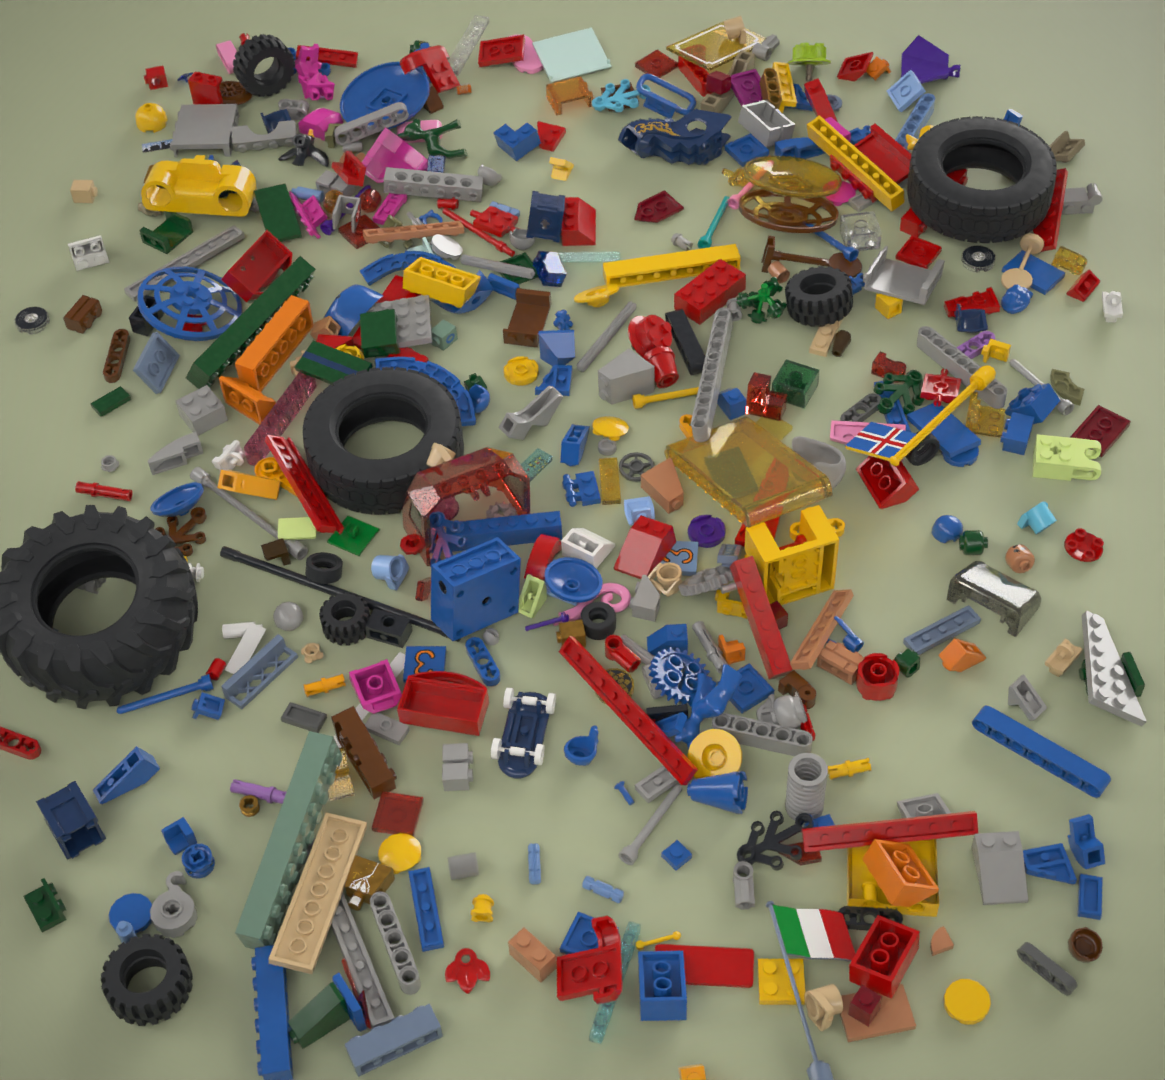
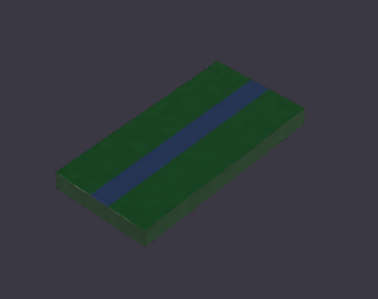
M313 340L294 368L298 372L333 385L335 381L341 378L344 380L345 376L352 373L356 375V372L366 369L369 372L373 365L371 362Z

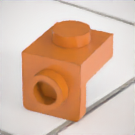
M876 57L869 64L866 74L876 81L885 71L888 74L891 72L889 69L890 64L885 59L881 60Z

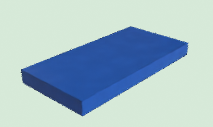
M932 403L907 414V420L921 431L945 407L942 405L937 407L938 403L936 406ZM953 414L946 417L931 432L939 441V449L949 458L981 445V439Z

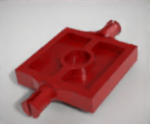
M489 206L481 213L473 209L470 212V216L476 218L473 221V227L500 238L510 231L513 233L515 228H517L515 225L518 223V217L496 207Z
M942 369L941 373L936 375L925 373L920 398L934 400L933 404L936 406L938 403L937 407L941 405L942 401L951 403L959 394L961 379L947 376V369L945 373L944 369Z

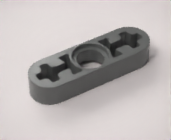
M875 393L868 394L841 415L840 421H865L878 411L881 397ZM857 410H864L865 413L859 414V413H857L856 411H857Z
M1025 942L1017 950L1018 957L1062 994L1069 996L1077 988L1076 980L1031 943Z

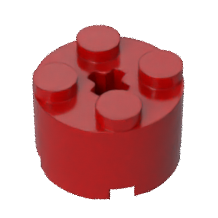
M872 653L865 656L864 660L859 663L856 686L865 700L881 701L891 699L894 696L898 684L899 666L894 659L892 661L887 658L888 655Z

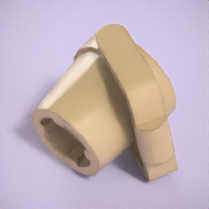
M433 443L426 465L441 473L445 471L448 465L453 470L459 466L454 459L456 453L441 444Z
M659 563L648 575V578L659 594L663 593L669 597L679 591L678 586L682 583V571L680 566L675 563Z

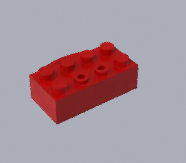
M266 230L227 271L221 280L246 303L249 300H255L263 293L260 290L268 286L275 279L279 269H282L284 272L291 265L292 252Z
M429 671L409 675L397 708L399 722L479 736L489 705L488 689L475 679L454 672Z

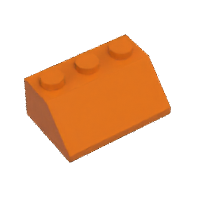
M219 377L225 403L263 427L278 414L276 402L272 398L263 395L261 391L255 390L248 383L242 382L238 378Z
M875 839L862 858L869 872L887 897L888 902L893 906L910 907L939 891V888L909 844Z

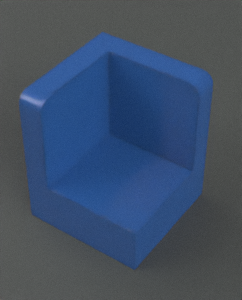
M184 817L161 830L167 845L174 855L198 843L193 830Z

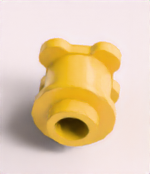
M480 894L473 898L472 904L474 909L471 910V920L474 922H492L493 912L491 908L494 905V900L486 894Z

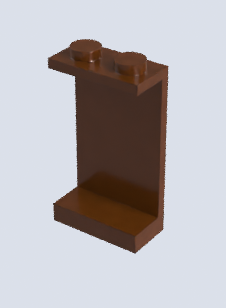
M517 288V303L508 329H503L504 343L538 348L539 331L544 330L552 305L551 292Z

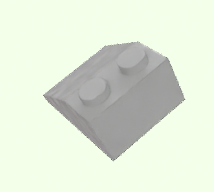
M1019 831L975 834L972 852L983 905L1028 903L1024 857Z

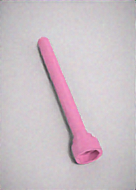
M768 161L738 194L732 195L727 202L730 208L738 209L740 198L749 192L773 166V161Z

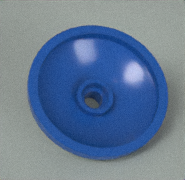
M197 482L178 486L157 498L152 503L150 510L154 515L160 517L186 515L202 497L204 488L201 483Z
M564 557L556 559L547 566L544 574L547 588L558 598L573 603L587 602L596 598L601 592L603 585L599 571L590 563L578 558Z

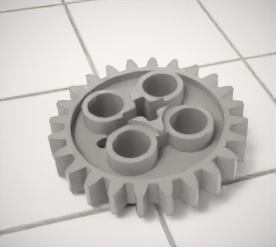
M719 565L697 572L696 575H692L691 578L682 581L678 587L682 596H692L719 589L724 584H727L728 581L734 580L730 567Z

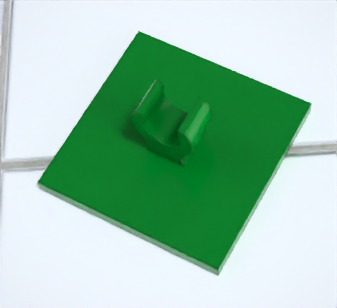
M347 516L342 522L344 526L342 534L335 531L327 540V543L360 556L379 532V528Z

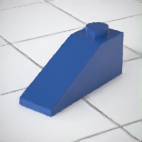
M571 425L561 443L560 463H565L568 466L579 465L583 457L590 426Z
M136 746L93 789V792L98 802L104 804L145 784L155 775L160 767L151 754Z

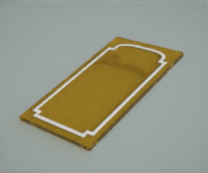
M721 22L667 46L666 50L711 71L734 60L741 50L751 52L756 43L761 44L766 38L745 28L746 44H740L738 38L728 40L724 22Z

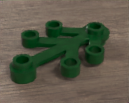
M911 370L906 375L886 373L883 378L885 384L877 382L873 391L879 395L883 394L884 391L895 392L889 398H882L878 404L879 412L881 414L890 413L894 403L901 396L904 401V414L907 415L914 412V405L921 406L925 399L920 398V385L923 381L922 374L917 370ZM894 381L905 382L903 385L893 384ZM911 386L914 392V397L912 401L909 393V388Z

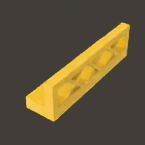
M773 62L772 69L777 72L782 95V102L778 110L783 113L785 106L796 107L797 100L789 63Z

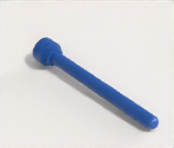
M806 224L805 226L813 227L814 225ZM824 231L815 233L843 252L844 258L852 262L857 259L859 251L854 247H846Z
M207 674L201 676L198 682L119 706L116 711L118 714H123L193 691L205 690L207 692L214 689L210 675Z

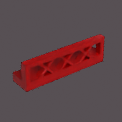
M345 151L343 163L332 161L331 168L346 184L363 187L366 167L350 151Z

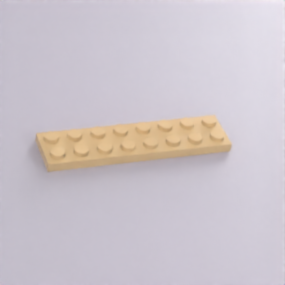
M325 813L269 956V964L313 974L345 888L354 856L357 855L365 834L367 822Z

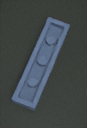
M722 544L718 553L717 563H722L724 567H730L734 561L739 560L741 545Z
M968 605L904 638L903 644L920 655L980 624L981 618Z

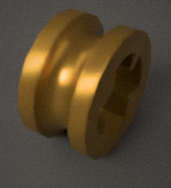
M247 795L239 802L241 812L246 817H252L260 810L258 800L253 795ZM247 804H250V805L253 804V807H252V808H249V807L246 808V805H247Z

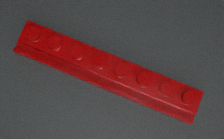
M267 435L264 441L317 532L334 533L338 531L339 534H342L344 526L311 474L290 437L284 439L282 436Z

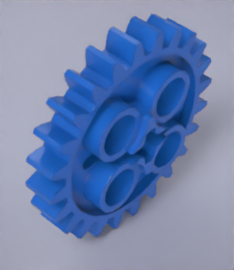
M669 647L668 650L662 649L661 652H658L650 662L651 665L648 669L651 670L649 676L653 677L651 683L657 684L655 690L661 689V696L665 694L668 696L667 701L674 699L675 705L680 701L681 704L688 703L692 707L697 691V674L703 673L707 675L708 679L712 680V677L708 676L710 671L704 670L706 664H700V658H693L694 653L687 655L686 649L680 652L678 647L675 651Z

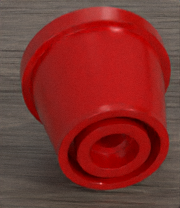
M656 347L643 356V359L654 366V383L658 388H667L677 382L679 375L674 360L675 354L671 348Z

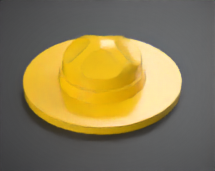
M616 284L594 287L577 294L574 297V301L577 303L587 302L589 306L596 308L602 307L609 302V296L616 293L619 287Z
M709 729L694 738L689 747L687 758L698 769L694 775L698 779L739 771L742 764V750L737 739L729 732L721 729Z

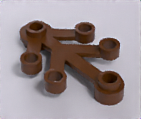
M196 507L190 512L191 519L178 531V517L167 518L169 536L176 544L193 541L197 544L206 542L204 532L199 531L195 534L185 535L196 524L205 522L207 515L204 508ZM163 527L155 528L163 536L166 535ZM191 544L174 547L178 548L183 556H191L193 554Z

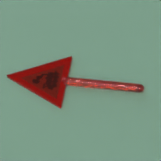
M342 959L341 962L354 997L362 1009L367 1027L371 1029L365 992L362 990L360 995L358 994L345 959Z

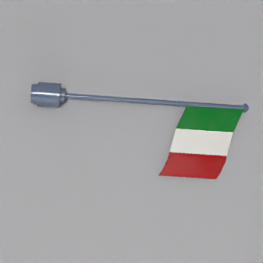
M768 901L766 907L770 910L814 1061L807 1069L809 1080H834L830 1065L817 1058L787 955L807 959H838L851 962L855 956V951L843 913L826 909H795L778 906L773 901Z

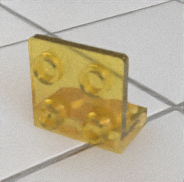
M973 392L969 399L965 426L974 434L1001 438L1005 409L981 406V400H977L978 392Z

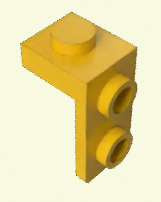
M717 589L715 595L717 613L748 619L742 602L729 600L730 592L722 594L721 590Z

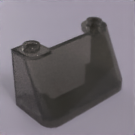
M974 561L956 573L950 580L947 600L953 604H956L959 599H962L961 601L965 603L969 598L1000 615V622L1007 623L1009 627L1007 633L1014 637H1017L1041 604V596L1037 590L1031 589L982 561Z

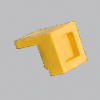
M880 293L876 294L875 309L884 317L889 319L902 312L903 299Z

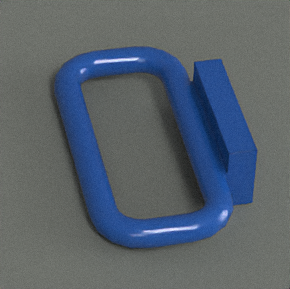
M652 74L642 75L636 84L637 91L646 97L643 106L666 118L672 119L675 112L686 115L693 111L696 106V99L692 94ZM650 80L690 101L688 108H681L677 104L645 90L642 87L644 82Z

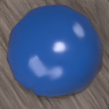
M475 384L468 392L472 399L474 412L478 414L488 407L490 394L487 389Z
M952 515L940 516L932 527V535L941 543H946L949 540L955 542L963 534L961 521Z

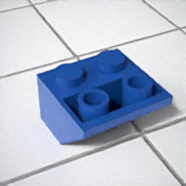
M1049 383L1037 384L1032 388L1026 387L1018 392V396L1009 403V407L1004 412L1010 417L1012 412L1033 416V424L1042 423L1060 402V399Z

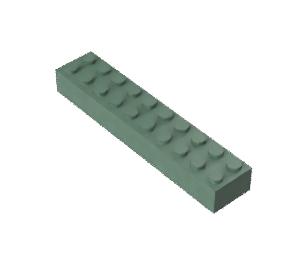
M311 731L307 735L235 931L237 937L247 948L255 949L274 945L277 932L279 927L282 926L286 915V907L290 905L293 897L292 890L300 879L299 871L301 865L306 862L307 848L314 840L315 826L320 823L322 806L328 801L329 787L335 781L336 767L340 766L342 761V754L333 736Z

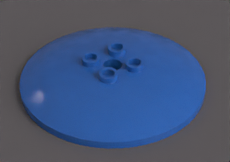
M389 62L374 66L358 75L347 86L340 100V112L345 122L348 123L394 103L402 102L406 105L409 116L404 122L391 126L388 129L397 127L415 116L424 106L430 91L429 80L421 68L404 74L400 62ZM399 110L397 113H398V114H401V113H403L404 111H403V110ZM385 116L382 119L386 120L389 116Z

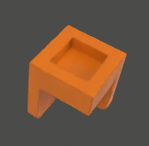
M723 634L719 635L718 647L722 650V656L726 663L729 665L745 661V646L743 642L739 643L738 640L726 642Z

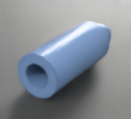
M299 186L297 189L292 188L291 190L299 199L307 200L314 195L320 203L324 200V191Z
M120 921L118 923L116 933L121 943H127L130 941V938L136 936L131 923L127 921Z

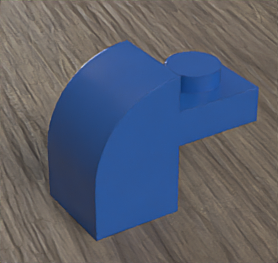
M1087 814L1069 819L1071 835H1067L1076 861L1085 870L1104 865V846L1095 837L1093 817Z

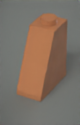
M671 458L641 474V488L668 514L683 506L684 493Z

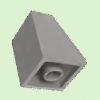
M628 348L598 370L600 398L612 405L630 400L632 395L635 394L647 395L655 391L654 366Z

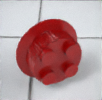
M658 315L634 317L628 326V335L632 349L643 358L648 351L656 347H670L672 343L671 325Z

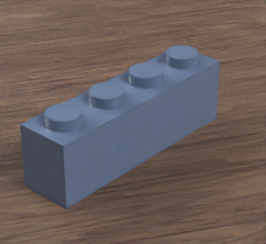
M428 1004L416 1007L407 1015L397 1016L390 1023L383 1026H376L362 1036L351 1038L349 1042L345 1043V1047L359 1077L443 1037L435 1013L431 1005Z

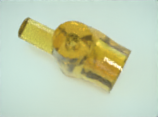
M739 167L735 172L726 168L722 171L723 175L730 177L728 183L733 187L741 186L744 188L753 178V174L747 172L742 167Z

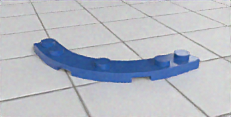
M405 251V253L384 256L359 271L370 286L393 272L405 270L419 257L453 268L456 267L432 253Z
M412 357L375 359V367H380V370H382V367H393L394 370L395 367L406 368V370L411 369L419 373L422 372L429 375L430 378L436 379L454 397L460 412L462 426L476 425L474 407L469 392L461 385L460 380L447 369L430 361H427V363L416 361Z

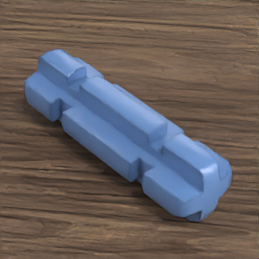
M492 201L489 205L517 217L520 216L518 209H512V207Z
M537 843L528 845L529 883L532 885L541 883L540 848Z
M590 876L584 878L582 883L584 889L589 891L592 889L594 893L607 899L612 898V901L617 903L622 901L624 897L622 890L618 888L613 889V886L599 880L594 881L595 878Z

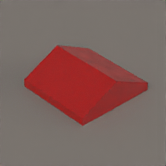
M869 52L845 58L837 78L853 82L858 80L866 73L874 53Z

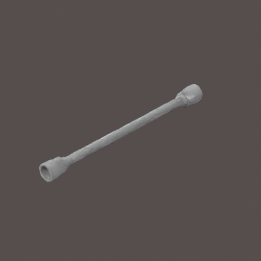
M196 467L191 471L190 479L210 488L278 540V530L229 493L217 488L218 485L209 478L210 474L200 467ZM284 540L289 554L297 560L305 558L308 553L306 546L298 540Z

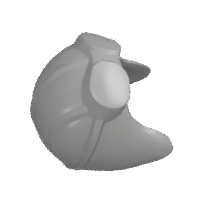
M802 436L793 438L794 461L792 467L789 468V478L796 491L801 496L810 498L815 495L825 494L834 489L840 483L846 471V460L842 452L821 441Z

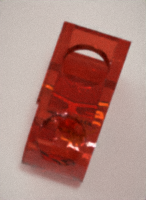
M881 351L872 362L871 374L881 378H884L886 373L906 375L907 367L905 363L886 358L887 354Z

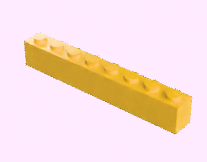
M820 115L807 124L808 137L829 156L832 154L874 192V197L891 212L905 203L904 190Z
M730 244L603 263V277L606 285L616 284L618 287L694 277L701 274L719 259L740 270V254L737 245Z

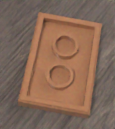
M899 984L892 999L879 994L882 996L881 1007L869 1027L848 1015L850 1002L856 993L841 996L843 1011L840 1013V1017L848 1042L916 1029V1023L903 984Z

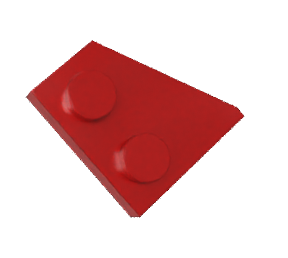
M540 121L537 122L538 135L541 141L539 148L554 152L566 134V128Z

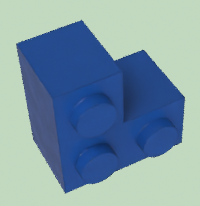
M528 122L516 131L507 124H504L493 132L497 145L515 161H518L541 144L537 130Z

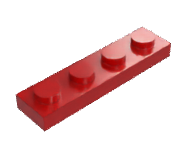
M304 45L297 46L296 60L299 57L301 46ZM319 47L318 62L357 68L358 52Z

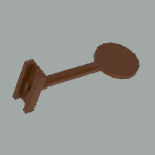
M769 235L761 263H763L761 272L768 273V267L772 260L830 266L845 272L848 277H856L857 274L861 273L862 269L861 261L858 258L850 262L844 258L843 252L833 254L830 259L782 253L775 250V236Z

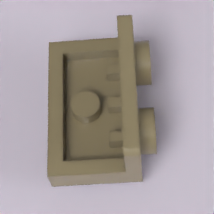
M1064 131L1049 147L1053 151L1056 161L1069 162L1086 144L1084 139H1070L1068 131Z

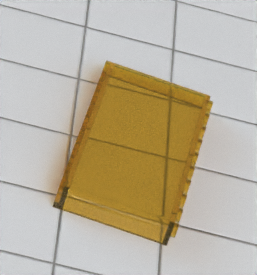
M747 416L713 428L710 438L705 442H696L693 436L666 445V450H664L666 459L671 458L675 467H678L698 487H701L706 494L712 496L715 501L719 502L723 508H726L731 515H734L740 523L742 522L748 528L833 496L830 480L824 473Z

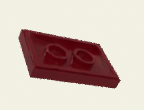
M1098 405L1070 438L1098 441L1101 444L1099 457L1102 458L1130 426L1131 421Z

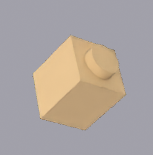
M74 180L70 189L74 203H93L98 193L93 180Z

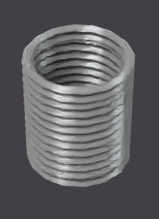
M475 852L448 857L451 880L479 875Z

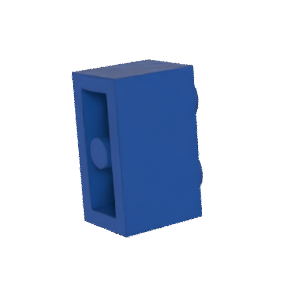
M1012 412L1011 419L1007 418L1004 429L1007 432L1003 431L1000 442L1003 443V451L1025 455L1033 427V416Z

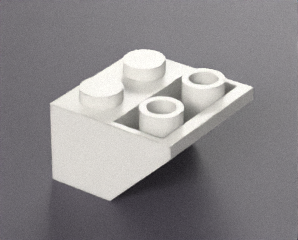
M101 235L68 244L76 271L109 263Z
M572 528L561 540L562 556L584 560L597 569L613 550L615 543L585 528Z

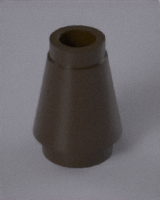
M839 330L835 334L832 348L834 356L841 357L852 341L851 334L848 331Z

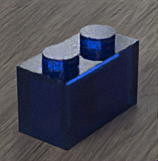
M538 251L533 260V266L542 285L561 287L567 273L557 252Z

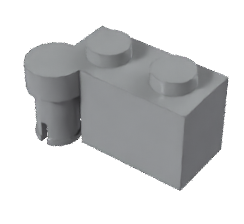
M1090 183L1086 189L1085 187L1066 188L1062 215L1093 213L1095 205L1100 204L1103 200L1101 193L1098 191L1097 184L1093 183L1092 186V183Z

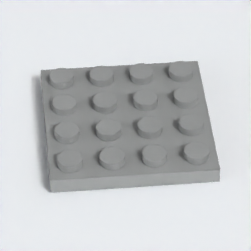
M429 295L375 303L367 311L375 312L395 309L398 318L396 322L397 342L400 348L432 343Z

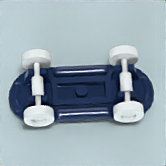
M506 688L504 708H509L502 740L499 738L493 739L491 759L498 760L499 768L508 777L514 779L527 777L535 771L538 765H542L545 749L543 742L549 715L553 714L555 710L556 694L549 693L548 697L537 692H518V695L514 697V689Z

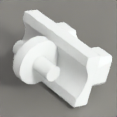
M1102 291L1103 312L1106 322L1115 323L1117 318H1122L1123 316L1120 292L1111 291L1107 293Z
M234 440L231 445H226L223 448V453L220 457H215L212 463L220 472L221 470H233L236 465L241 466L244 463L243 458L246 453L240 447L239 441Z

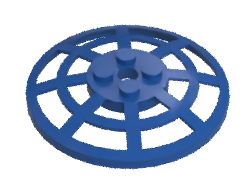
M170 267L156 271L142 282L137 295L139 311L150 325L166 335L188 341L217 339L241 315L242 303L239 295L221 280V277L193 267ZM168 275L160 280L157 285H146L158 276ZM180 277H194L195 279L194 281H183ZM170 279L177 283L173 287L162 286ZM204 280L214 287L207 288L200 283ZM213 280L219 282V283L222 284L224 287H220V286H219L217 283H215ZM144 290H154L156 305L149 309L146 307L143 299ZM160 291L169 292L170 299L162 301ZM225 292L232 293L237 302V310L227 306ZM212 293H220L222 303L212 299ZM173 305L177 310L181 311L180 315L167 307ZM211 305L220 308L212 315H209L207 312ZM162 310L168 316L178 320L176 327L173 328L164 324L152 314ZM225 311L234 316L228 324L217 329L213 322ZM188 314H201L203 317H202V318H192V317H187V315H188ZM185 322L194 324L207 323L210 331L189 332L182 329Z

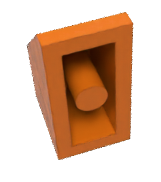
M955 638L938 655L943 661L942 665L947 670L962 672L986 659V656L974 643Z

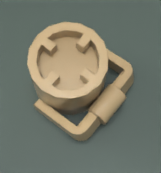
M738 16L723 21L728 40L738 38L740 44H746V30L742 17Z
M829 984L805 992L804 999L808 1017L820 1031L826 1030L832 1024L833 1015L840 1014L843 1011V1001L839 990L834 984Z

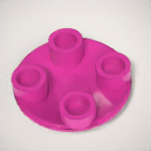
M833 181L825 185L823 195L826 199L833 202V205L841 206L842 203L849 202L848 200L856 195V190L848 182Z

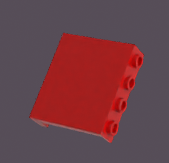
M874 123L870 126L871 133L854 146L895 183L900 184L908 178L911 153ZM832 154L830 155V167L833 171H837L842 179L847 180L855 190L861 192L865 199H870L872 203L878 200L874 197V192Z

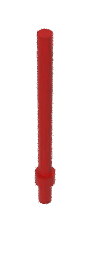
M448 208L442 210L443 214L454 221H460L465 228L495 246L496 250L501 253L504 252L511 257L515 255V251L507 247V244L503 241H498L481 229L473 227V224Z

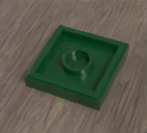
M526 252L500 261L534 269L535 275L532 279L499 272L507 280L522 284L540 277V271Z

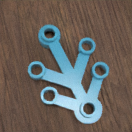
M623 79L620 81V88L612 97H609V95L615 92V85L613 83L606 84L605 92L592 100V106L597 111L608 108L615 110V112H622L624 110L623 105L630 106L631 108L639 106L638 99L631 97L639 96L641 99H646V97L637 90L624 93L626 89L630 88V81ZM644 84L642 86L645 90L651 91L648 85Z

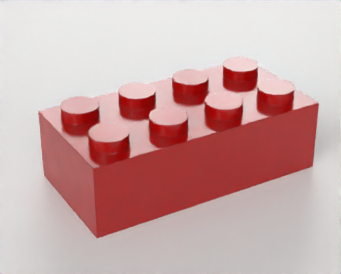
M719 259L674 294V309H683L689 319L701 325L715 314L716 310L724 307L729 299L735 298L739 295V292H743L746 289V274Z

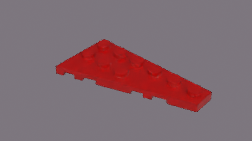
M1066 168L1057 170L1053 196L1047 215L1033 229V233L1040 236L1044 241V247L1041 252L1054 250L1057 247L1068 177Z

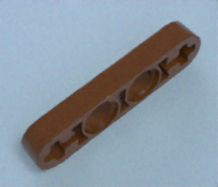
M118 329L113 333L103 369L104 379L108 383H115L121 377L130 344V335L126 329ZM117 348H122L120 351H114ZM114 360H119L118 363H115V364H112V363H111V362L114 361Z

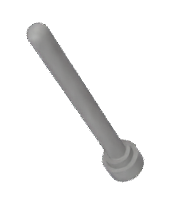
M1015 359L1010 360V365L1033 385L1044 384ZM1059 397L1058 411L1066 416L1073 411L1074 404L1069 400Z
M676 784L633 843L621 850L619 858L624 863L633 865L636 861L638 849L682 790L681 785Z

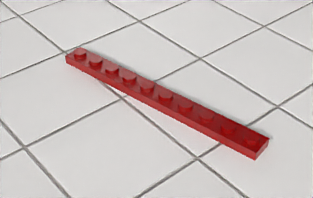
M569 636L559 650V653L681 785L687 786L698 770L696 766L575 637Z

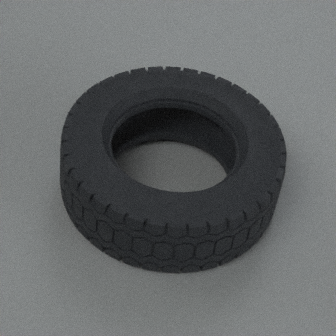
M972 116V119L971 117L952 119L949 122L945 121L940 123L939 126L936 125L930 128L915 144L911 154L907 183L908 201L915 215L925 225L933 228L934 231L940 234L943 233L944 236L955 237L956 240L964 242L967 239V242L977 243V241L979 243H990V241L998 243L1003 240L1004 242L1013 240L1014 237L1019 238L1031 232L1046 217L1051 205L1056 181V159L1049 145L1040 136L1022 125L1018 126L1017 123L1011 121L1007 123V120L1000 118L995 120L994 117H985L983 119V116ZM962 169H986L1008 177L1015 182V185L996 190L974 189L953 181L947 174Z
M380 367L369 369V372L366 369L356 372V375L354 373L344 377V380L341 378L335 381L333 386L330 384L323 390V393L321 392L315 398V401L308 408L303 422L304 449L308 467L314 479L329 500L345 509L348 508V510L358 513L361 511L364 514L372 515L374 512V515H386L387 511L388 514L399 513V510L402 512L412 510V506L414 508L420 507L425 504V501L427 503L436 498V495L439 496L446 490V487L450 486L459 473L463 462L464 440L462 424L454 397L439 381L415 370H406V368L395 367V370L393 367H382V370H380ZM378 422H405L414 425L424 433L420 442L413 449L391 458H361L344 448L352 434L361 428ZM433 443L441 444L455 452L454 459L459 466L453 470L448 465L443 473L427 466L426 463Z

